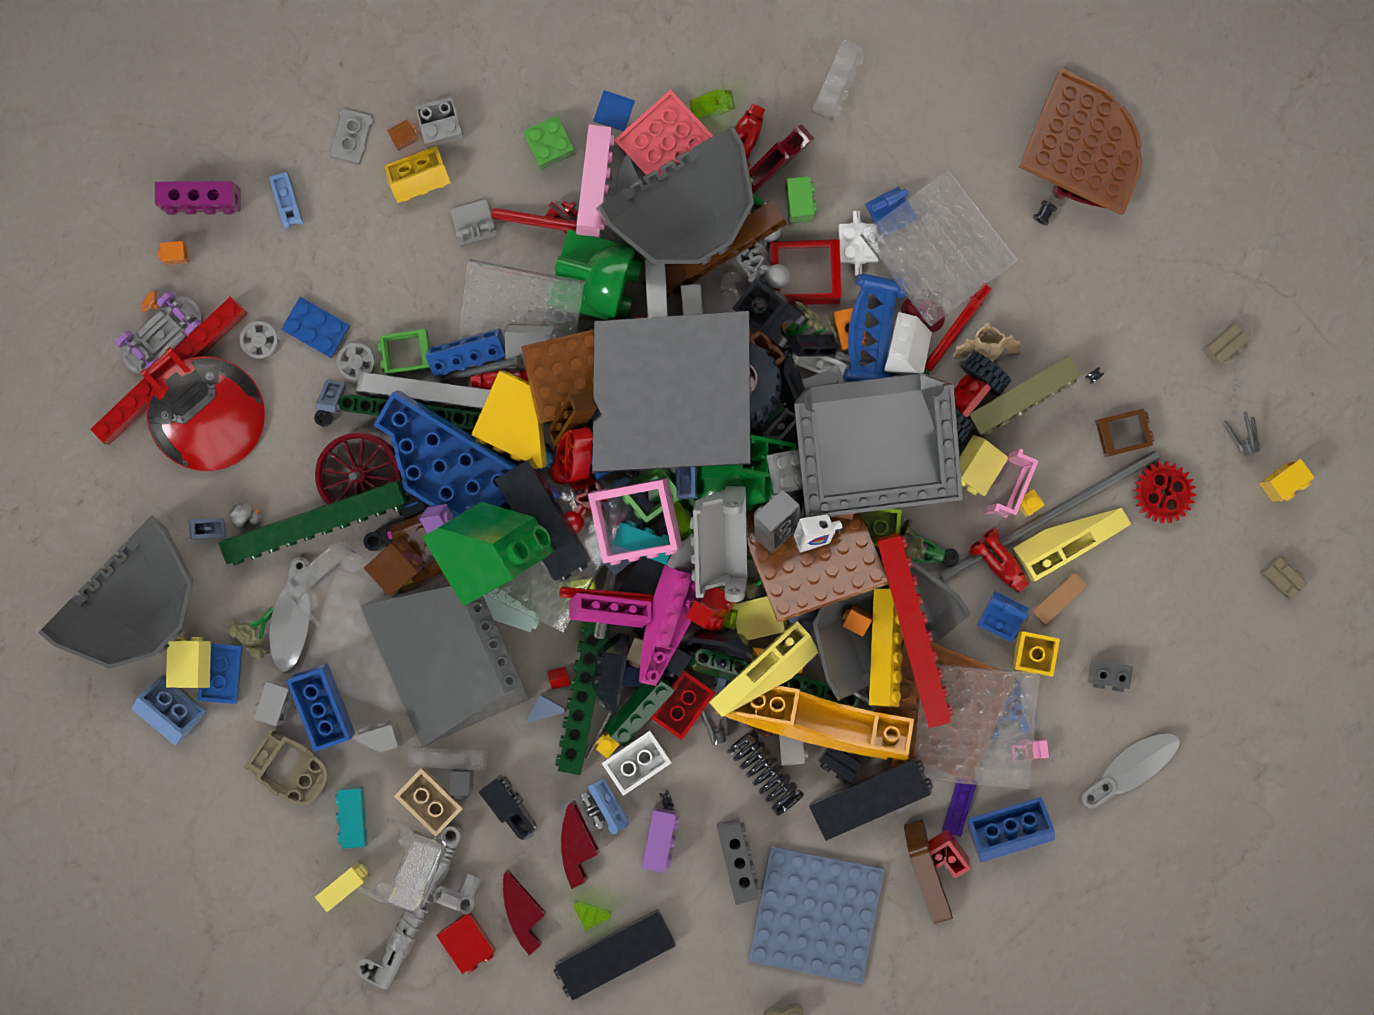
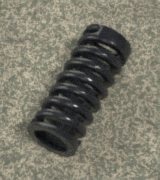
M753 729L737 740L726 751L731 756L736 753L734 750L737 749L739 751L733 757L735 762L753 752L739 766L741 770H744L758 761L746 773L747 778L766 768L752 782L753 786H757L773 775L759 789V793L763 794L779 784L765 798L766 802H770L786 792L771 807L775 814L779 816L795 805L804 796V793L800 790L795 791L797 784L795 782L789 783L791 777L789 774H783V766L776 767L778 760L770 758V750H763L765 743L762 741L757 742L758 735Z

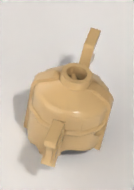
M985 323L984 327L977 331L974 340L966 339L963 345L956 346L953 358H966L969 352L973 350L983 354L993 362L1001 356L1004 347L1007 348L1009 354L1021 353L1019 348L1021 343L1020 341H1015L1013 335L1005 337L998 329L990 326V323Z

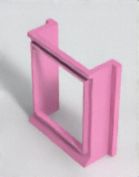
M1022 449L1009 453L1007 461L1021 467L1006 506L998 503L989 505L984 513L987 515L995 513L1004 518H1007L1008 515H1016L1038 460L1022 454L1024 451ZM1030 468L1014 509H1011L1027 469Z

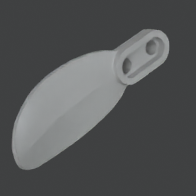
M297 557L292 560L287 585L276 601L270 622L269 641L272 659L276 667L283 672L291 670L297 663L309 628L310 600L306 589L311 565L304 557ZM299 563L303 564L301 570L297 569V564ZM295 582L300 583V586L297 589L293 587V584Z
M1158 734L1142 739L1127 747L1110 762L1101 779L1082 792L1080 797L1082 805L1090 809L1097 808L1114 794L1125 793L1149 780L1174 756L1180 745L1178 737L1173 734ZM1104 784L1108 787L1106 791L1102 789ZM1089 795L1092 796L1091 802L1087 801V797Z

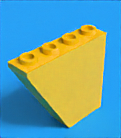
M499 371L471 435L476 437V441L486 445L489 443L493 445V449L498 452L504 453L506 451L510 453V457L517 461H527L533 458L538 469L544 468L547 465L543 423H538L530 384L506 371Z

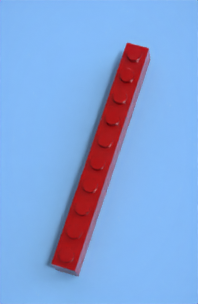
M229 296L174 351L182 360L203 356L248 312L234 298ZM171 358L163 366H161L155 373H153L152 376L155 379H157L162 373H164L169 367H171L175 363V361ZM143 378L90 430L102 443L110 445L147 410V402L153 386Z
M900 533L877 538L928 728L951 723L950 716L954 715L951 705L946 704L945 698L948 697L946 686H941L940 679H943L941 668H936L935 661L938 660L936 649H931L930 646L933 638L931 631H926L925 624L928 623L926 613H921L920 605H923L921 594H916L915 586H918L915 574L911 575L909 569L913 565L910 556L905 554L904 549L908 548L905 537L901 538Z

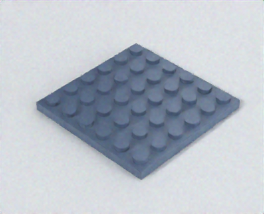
M770 846L748 961L862 984L884 868Z

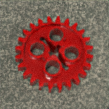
M1168 461L1163 466L1161 462H1157L1156 467L1153 464L1149 465L1150 471L1146 468L1143 469L1145 475L1138 474L1137 476L1140 481L1134 482L1138 488L1132 489V491L1138 495L1134 496L1133 499L1139 500L1135 506L1142 507L1140 513L1147 512L1146 519L1153 516L1152 522H1156L1159 518L1160 524H1163L1165 519L1168 523H1172V517L1175 521H1179V515L1182 517L1186 516L1184 510H1192L1188 504H1195L1191 497L1196 496V494L1192 493L1191 490L1195 489L1196 486H1190L1194 479H1187L1186 477L1189 475V472L1182 473L1183 467L1176 469V463H1173L1170 467ZM1157 475H1159L1162 478V484L1160 486L1155 483V477ZM1168 477H1171V480L1167 485ZM1174 482H1178L1180 484V490L1178 492L1174 491L1173 489ZM1165 489V492L1168 493V495L1163 496L1161 490ZM1150 493L1156 496V501L1153 504L1148 500ZM1168 500L1174 503L1172 510H1169L1166 506Z

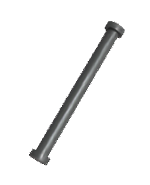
M518 355L514 356L513 359L473 367L463 371H455L444 376L439 374L438 378L440 383L446 384L450 380L513 366L517 368L522 367L523 360Z

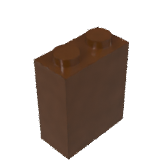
M398 536L372 559L364 569L390 597L416 575L426 563L409 546L407 541Z

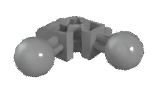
M781 228L736 256L738 263L748 275L750 283L758 276L761 278L765 276L767 283L773 288L779 289L788 284L790 280L789 270L780 264L770 266L765 259L768 255L765 246L767 243L774 242L780 237Z

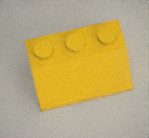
M437 145L384 165L389 186L397 203L408 201L413 197L424 195L431 190L443 188L451 183Z

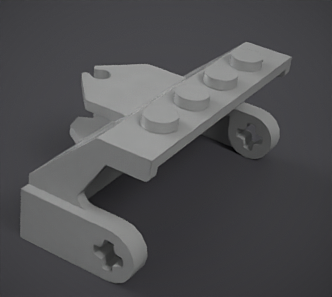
M726 486L725 490L722 489L695 501L693 517L690 519V529H694V535H691V547H694L691 563L695 564V569L692 570V581L696 582V598H703L707 589L723 585L725 586L724 592L727 601L739 602L744 599L748 580L746 487Z

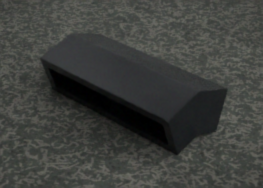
M796 334L789 338L791 350L797 357L835 356L839 349L838 344L835 342L834 334Z

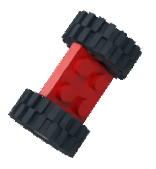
M973 351L961 366L966 375L960 379L958 385L954 388L957 434L960 443L973 430L974 426L967 417L988 392L1000 396L1011 382V378L1001 367H998L995 362H992L988 357L977 351Z

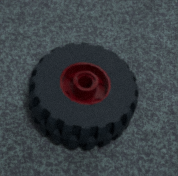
M750 342V427L754 428L758 422H765L768 419V414H773L776 409V404L780 400L781 373L779 368L776 367L775 359L772 356L768 357V351L764 348H757V344Z

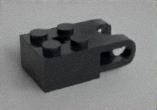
M760 276L755 278L732 307L736 312L749 311L750 323L782 348H786L790 343L789 337L782 329L783 322L792 320L799 325H804L809 320L805 317V313L771 287ZM762 300L765 307L759 308L756 301Z
M500 774L483 787L479 794L501 823L506 821L519 839L527 840L532 837L537 824L522 804L524 800L518 792L514 793L510 788L512 784L506 776L502 777ZM523 824L529 827L528 831L523 830Z

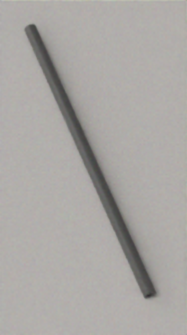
M1153 451L998 539L999 543L1001 542L1004 547L1159 460V455L1156 451ZM990 545L986 546L989 551L995 553ZM970 555L939 573L942 580L945 581L981 561L982 556Z

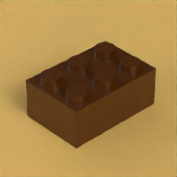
M422 514L391 526L393 540L401 536L426 563L412 577L414 584L443 573L422 538L427 534L419 519Z

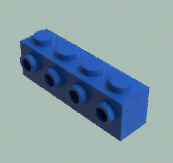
M500 328L430 347L425 356L433 375L440 374L444 376L457 369L458 371H463L472 365L481 366L487 361L502 360L505 357V339Z

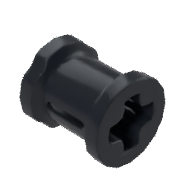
M1043 200L1042 206L1037 214L1033 215V219L1047 226L1049 218L1057 210V207Z

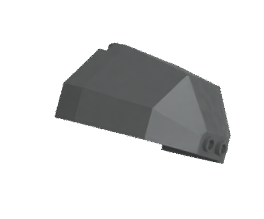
M734 127L728 128L691 148L690 154L686 151L677 156L676 160L679 165H676L673 159L659 167L662 175L657 170L643 177L646 182L645 185L639 179L629 185V189L624 188L596 207L605 225L653 264L702 263L704 265L712 260L711 256L719 253L720 255L729 250L728 246L733 243L754 204L744 144Z
M153 515L128 539V542L126 541L117 550L122 558L114 554L104 564L109 571L106 572L103 568H100L90 578L95 585L93 586L87 581L78 591L80 594L74 595L38 632L50 644L110 669L153 657L158 652L162 654L170 646L167 643L172 638L176 640L183 632L181 628L184 625L194 579L169 531Z
M912 561L913 567L909 569L911 575L915 574L918 586H915L916 594H921L923 605H920L921 613L925 612L928 623L925 624L926 631L930 630L933 642H938L970 616V610L956 592ZM887 584L876 589H890ZM874 589L821 607L813 623L826 681L838 701L870 686L873 619L862 637L843 627L844 620L842 616L846 609H851L852 605L873 615Z

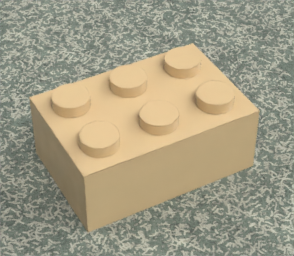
M424 766L394 796L435 837L465 807L458 799L454 798V795H450V791Z

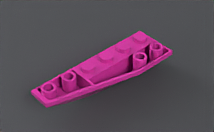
M664 565L651 604V621L646 624L639 676V682L657 685L691 623V620L687 619L686 615L694 600L700 601L701 599L696 598V582L692 581V573Z

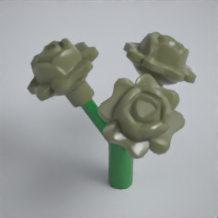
M270 607L260 619L242 624L233 619L232 624L228 626V631L232 638H237L244 645L251 644V647H246V649L250 651V656L254 658H263L265 654L270 653L263 646L264 640L262 639L266 622L272 617L273 607ZM261 625L259 638L257 639L255 629Z

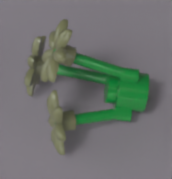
M796 302L809 320L800 329L794 328L797 323L793 322L786 329L787 332L785 334L789 338L796 334H802L804 330L813 325L818 331L811 334H821L832 330L835 338L837 337V331L828 315H825L828 324L824 325L823 328L822 320L817 318L816 312L808 309L803 303Z

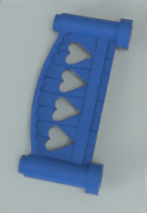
M865 273L858 274L856 285L861 287L852 311L848 333L850 368L844 370L843 379L847 382L894 377L893 373H887L884 369L890 346L896 297L904 298L908 282L900 278L893 280ZM873 294L882 305L871 310L868 309V295ZM869 312L879 324L866 328L864 325L867 320L865 317L866 313ZM865 331L868 332L877 342L868 347H863V333ZM864 350L874 361L861 366L859 364L861 359L860 352Z

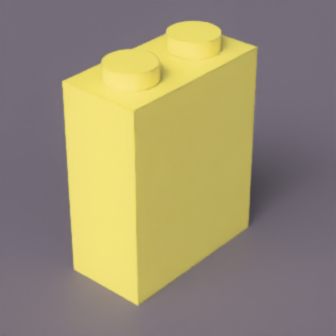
M973 435L959 457L962 487L966 486V490L975 496L977 493L985 496L1009 457L986 439Z
M767 596L735 603L732 608L737 633L744 635L747 640L782 633L785 631V627H788L786 620L777 622Z
M178 637L175 641H169L167 643L170 646L167 648L166 687L210 688L211 641H203V637H191V641H187V637Z
M357 862L315 896V898L325 911L328 912L369 878L368 869L363 864L360 865Z

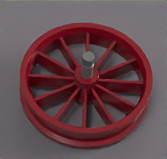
M369 433L345 434L331 441L321 452L315 468L316 487L323 501L326 504L335 502L327 489L349 480L352 482L338 500L343 499L355 483L354 495L359 493L360 484L363 492L367 491L365 483L372 488L377 487L369 481L370 478L388 481L401 479L402 481L401 472L398 469L395 457V450L382 438ZM351 439H361L358 466L347 442ZM365 440L379 445L366 464L362 465ZM341 443H344L353 468L332 452ZM382 448L391 461L368 469V465ZM329 455L348 468L350 472L324 469ZM390 463L393 465L394 478L370 475V472ZM324 472L349 475V478L326 487Z

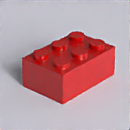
M685 670L673 684L675 691L651 717L652 720L680 740H683L716 693Z

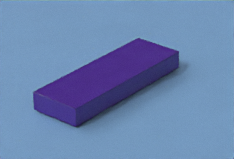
M957 777L942 832L948 829L952 835L961 837L977 781L972 780L968 782Z

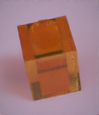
M408 120L387 130L398 151L418 141L416 135L419 132L414 123L409 124Z

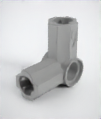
M465 873L457 892L440 886L433 895L434 902L463 914H468L474 908L473 899L482 879Z

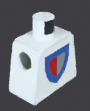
M827 514L799 519L794 533L799 551L804 552L829 544L835 533L842 532V524L840 521L831 522Z

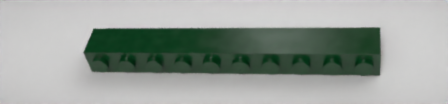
M399 479L227 538L218 544L226 565L233 563L235 566L245 562L244 559L247 557H251L252 560L261 557L262 552L268 551L269 554L280 550L279 547L286 544V547H291L298 544L297 540H311L315 538L317 533L321 532L322 535L333 532L332 528L338 526L340 529L351 526L350 522L357 520V523L368 520L370 515L375 514V517L384 515L386 510L393 508V511L399 510L409 500L402 481Z

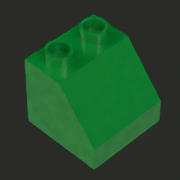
M484 502L478 503L422 537L463 606L513 580L554 552L550 544L549 533L544 527L539 526L535 517Z

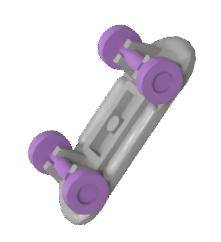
M168 291L156 303L161 309L135 334L130 330L122 333L116 339L115 344L119 348L124 346L122 357L127 368L134 373L141 374L140 371L144 368L147 369L159 359L169 346L174 350L201 324L202 310L196 301L188 297L175 298V295Z

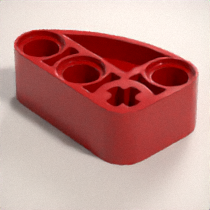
M588 427L567 431L561 437L557 446L555 468L567 482L588 479L593 436Z

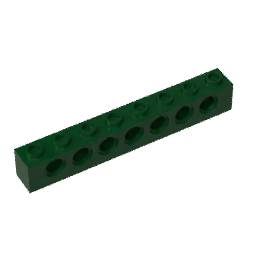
M587 621L582 623L581 633H584L583 641L579 640L577 652L581 653L579 660H575L573 670L577 671L576 679L572 678L570 690H573L572 698L568 697L566 709L570 710L568 717H564L562 728H566L565 735H561L559 747H562L561 755L557 754L555 763L560 772L581 775L596 701V693L592 689L591 681L586 683L581 680L583 672H589L591 678L595 672L594 662L591 664L587 663L584 656L586 653H592L596 656L598 649L607 643L610 624H607L604 639H599L597 644L592 645L588 642V637L590 634L595 633L597 622ZM579 691L587 693L588 698L586 701L578 700L577 693ZM575 710L583 711L584 718L582 720L574 718L573 713ZM570 730H579L580 737L578 739L571 738ZM574 748L577 752L576 757L569 758L566 755V750Z

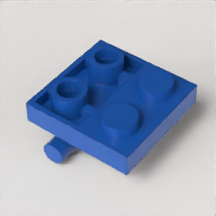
M897 187L865 204L883 238L917 220L905 198L908 196L906 189L901 190L900 187Z
M993 591L977 626L1009 642H1013L1023 620H1026L1029 613L1027 612L1029 608Z

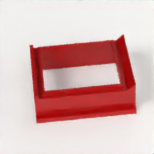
M840 240L770 242L771 266L779 264L778 249L830 248L831 293L782 295L794 305H798L796 302H801L804 305L840 304L842 297Z

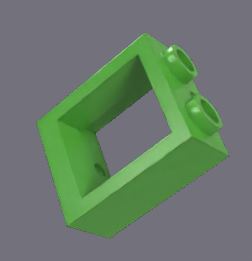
M426 329L380 336V341L377 342L379 353L383 355V360H380L382 372L385 371L386 375L390 376L431 369L425 356L430 348L428 331ZM419 337L423 364L392 369L388 342Z
M667 469L645 470L626 484L649 481L654 476H657L659 479L668 477L673 503L679 500L677 499V481ZM632 494L621 496L627 505L631 504L634 508L635 515L646 523L663 511L661 502L646 512Z

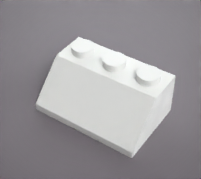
M898 312L884 371L900 375L924 373L932 332L918 317Z
M648 731L604 761L602 765L624 796L667 767L672 761L651 731Z

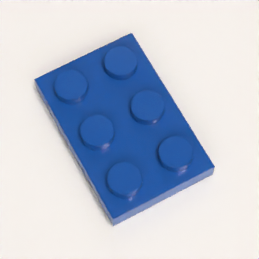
M299 297L281 330L332 359L350 325Z
M211 643L210 688H199L197 701L238 703L243 646Z

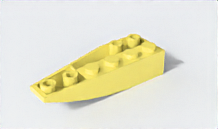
M1118 508L1045 529L1012 549L1030 580L1037 581L1131 525L1123 509Z
M798 621L791 624L709 703L723 717L791 679L819 653L809 633Z

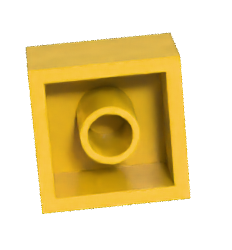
M1302 459L1287 462L1259 484L1272 502H1282L1293 498L1296 495L1295 491L1303 490L1310 486V481L1315 477Z
M1018 631L1011 669L1053 677L1060 639Z

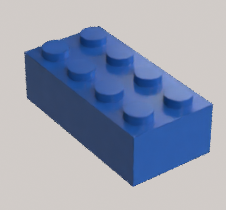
M328 663L292 674L286 680L314 752L348 741L354 736V728Z
M1042 797L967 819L968 830L980 862L1055 840V830Z

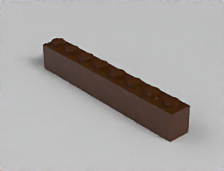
M773 200L764 202L758 210L749 212L733 243L728 246L729 250L720 255L719 253L711 256L712 260L704 265L702 263L665 264L666 298L668 299L681 291V286L692 284L787 225ZM645 278V280L642 281V283H643L644 287L646 288V278Z

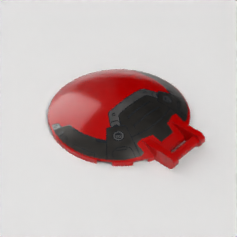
M169 346L159 359L147 369L144 368L140 371L143 377L153 386L148 398L146 414L148 428L155 444L173 462L192 470L216 471L240 462L256 446L264 426V403L256 383L242 368L230 361L211 356H200L182 360ZM172 358L175 363L155 379L152 374Z

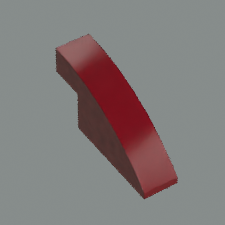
M803 125L797 126L784 140L777 142L748 171L750 177L754 180L751 183L752 194L773 178L815 139Z
M575 800L571 801L567 806L561 832L563 866L570 887L573 889L588 880L581 863L597 856L600 852Z
M507 869L503 874V898L506 914L514 935L530 956L542 944L531 928L546 915V911Z

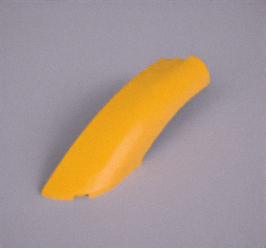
M777 686L725 715V717L795 740L886 760L888 757L901 760L908 759L914 719L859 709L801 692L800 689Z

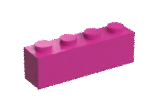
M577 593L569 600V619L643 628L651 621V602Z

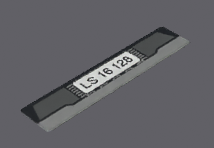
M609 711L605 721L603 722L595 740L593 741L585 757L586 760L589 754L591 753L612 711Z

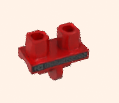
M565 200L562 202L561 205L565 208V211L554 202L548 205L551 208L545 215L546 217L558 219L561 216L565 220L575 221L569 214L571 213L575 217L578 215V211L574 209L577 203L574 201L570 204Z

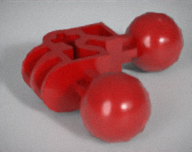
M554 463L550 469L551 480L560 485L569 483L572 485L574 493L578 494L574 499L577 505L574 511L566 512L565 515L576 534H579L584 527L583 517L586 512L592 515L588 494L591 491L602 490V488L594 479L591 468L588 479L567 482L557 472ZM608 499L600 500L602 511L604 509V507L602 506V502L608 503Z

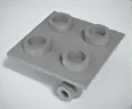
M487 199L450 209L460 246L497 236Z
M589 790L558 806L564 817L568 804L575 800L590 832L608 824Z

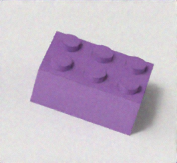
M653 807L642 869L665 873V869L670 868L672 854H669V849H673L675 843V835H672L673 829L677 830L679 816H676L675 810Z

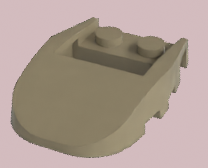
M272 729L268 731L244 766V769H249L256 776L255 779L269 789L270 793L298 806L312 803L325 787L328 777L326 766L318 757L300 742ZM287 743L303 755L283 784L280 785L264 773L282 746Z

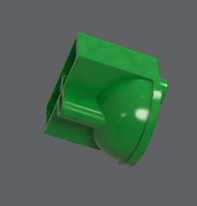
M568 229L561 256H558L556 261L555 278L547 304L552 310L592 321L618 320V318L628 319L633 297L625 296L628 281L638 283L644 261L635 259L636 251L629 245L594 236L577 235L576 231Z
M751 435V464L698 467V498L694 499V502L722 489L725 490L726 486L746 487L747 515L755 504L768 502L774 494L766 456L796 450V444Z

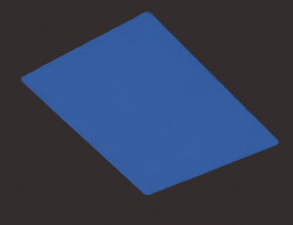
M604 90L593 121L625 131L635 100Z

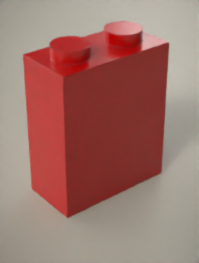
M472 912L463 915L436 935L461 974L465 972L470 974L478 968V963L481 961L486 963L494 957L493 953L496 948Z

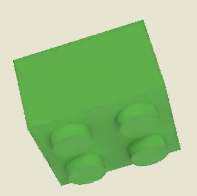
M558 115L523 131L540 170L575 154Z
M810 176L787 178L785 191L789 224L811 222L817 212L816 201L812 200L815 193L814 182L810 181Z

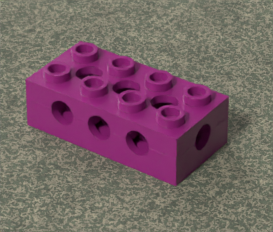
M232 181L155 182V205L168 215H177V212H185L188 215H195L197 212H204L207 215L223 212V214L233 215L235 212H240L241 189Z

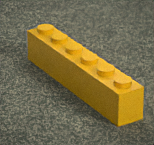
M874 589L869 705L879 707H899L901 700L900 682L902 675L900 671L903 658L901 653L903 634L890 589Z

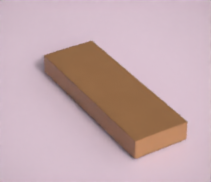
M1074 572L1039 603L1032 612L1046 625L1088 586Z

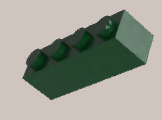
M662 674L656 686L642 683L618 712L605 724L610 738L623 746L633 738L675 691L669 678Z

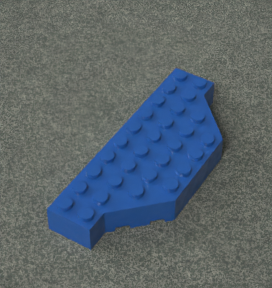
M399 390L392 392L374 426L390 435L396 453L398 469L401 472L404 490L431 507L447 504L453 514V518L480 502L512 510L495 479L519 465L489 446L477 442L476 438ZM548 484L558 501L562 492Z

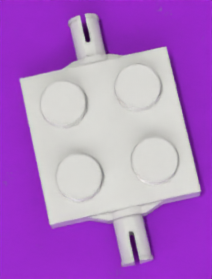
M853 211L852 223L838 225L841 263L855 265V276L862 274L863 264L878 262L876 224L861 222V211Z

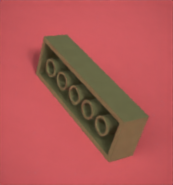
M1067 356L972 412L967 417L974 426L972 433L983 438L994 432L993 427L996 425L1000 428L1011 422V416L1017 418L1026 413L1028 406L1032 409L1043 403L1045 396L1049 399L1061 392L1059 388L1063 387V389H1066L1077 383L1076 378L1081 375L1071 358Z

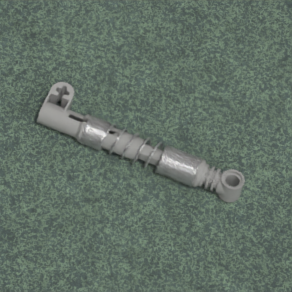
M451 825L444 828L441 832L440 842H438V846L435 848L436 851L429 855L415 883L416 887L413 888V892L417 896H410L408 898L410 902L404 906L405 913L400 915L401 921L395 925L396 929H393L387 941L386 952L382 961L370 956L357 963L356 973L362 979L380 988L389 990L403 959L407 958L416 940L414 936L417 931H420L418 928L421 922H424L422 919L425 913H429L425 908L426 903L433 904L432 901L428 900L430 894L434 895L436 889L442 886L449 872L448 870L451 866L450 857H453L454 848H457L459 842L463 839V831L459 826ZM450 830L456 833V839L454 841L450 840L448 837V832ZM369 964V967H368V968L371 969V970L366 971V968H367V967L364 966V965ZM378 966V969L373 977L372 974L374 970L372 969Z

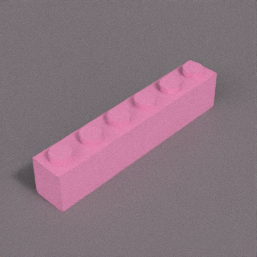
M588 126L577 218V235L599 237L600 230H604V222L596 207L605 202L603 201L604 196H608L609 185H606L605 181L610 179L611 168H607V163L612 162L613 152L609 151V146L613 147L614 135H611V127Z

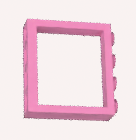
M668 477L597 490L588 494L603 563L610 562V565L622 563L621 560L624 559L632 562L640 560L641 556L646 555L647 558H654L659 556L658 553L663 552L666 555L677 553V550L682 547ZM658 489L670 544L611 554L600 500Z

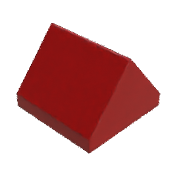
M566 666L547 671L552 690L571 685Z

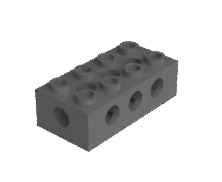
M738 818L716 824L735 904L758 900L757 894H760L761 891L758 879H753L756 870L753 860L749 861L748 858L752 854L749 842H744L743 837L747 836L744 822L740 823ZM734 838L740 840L737 845H731L729 842ZM739 857L744 859L741 864L734 862ZM741 877L749 878L745 883L739 882Z

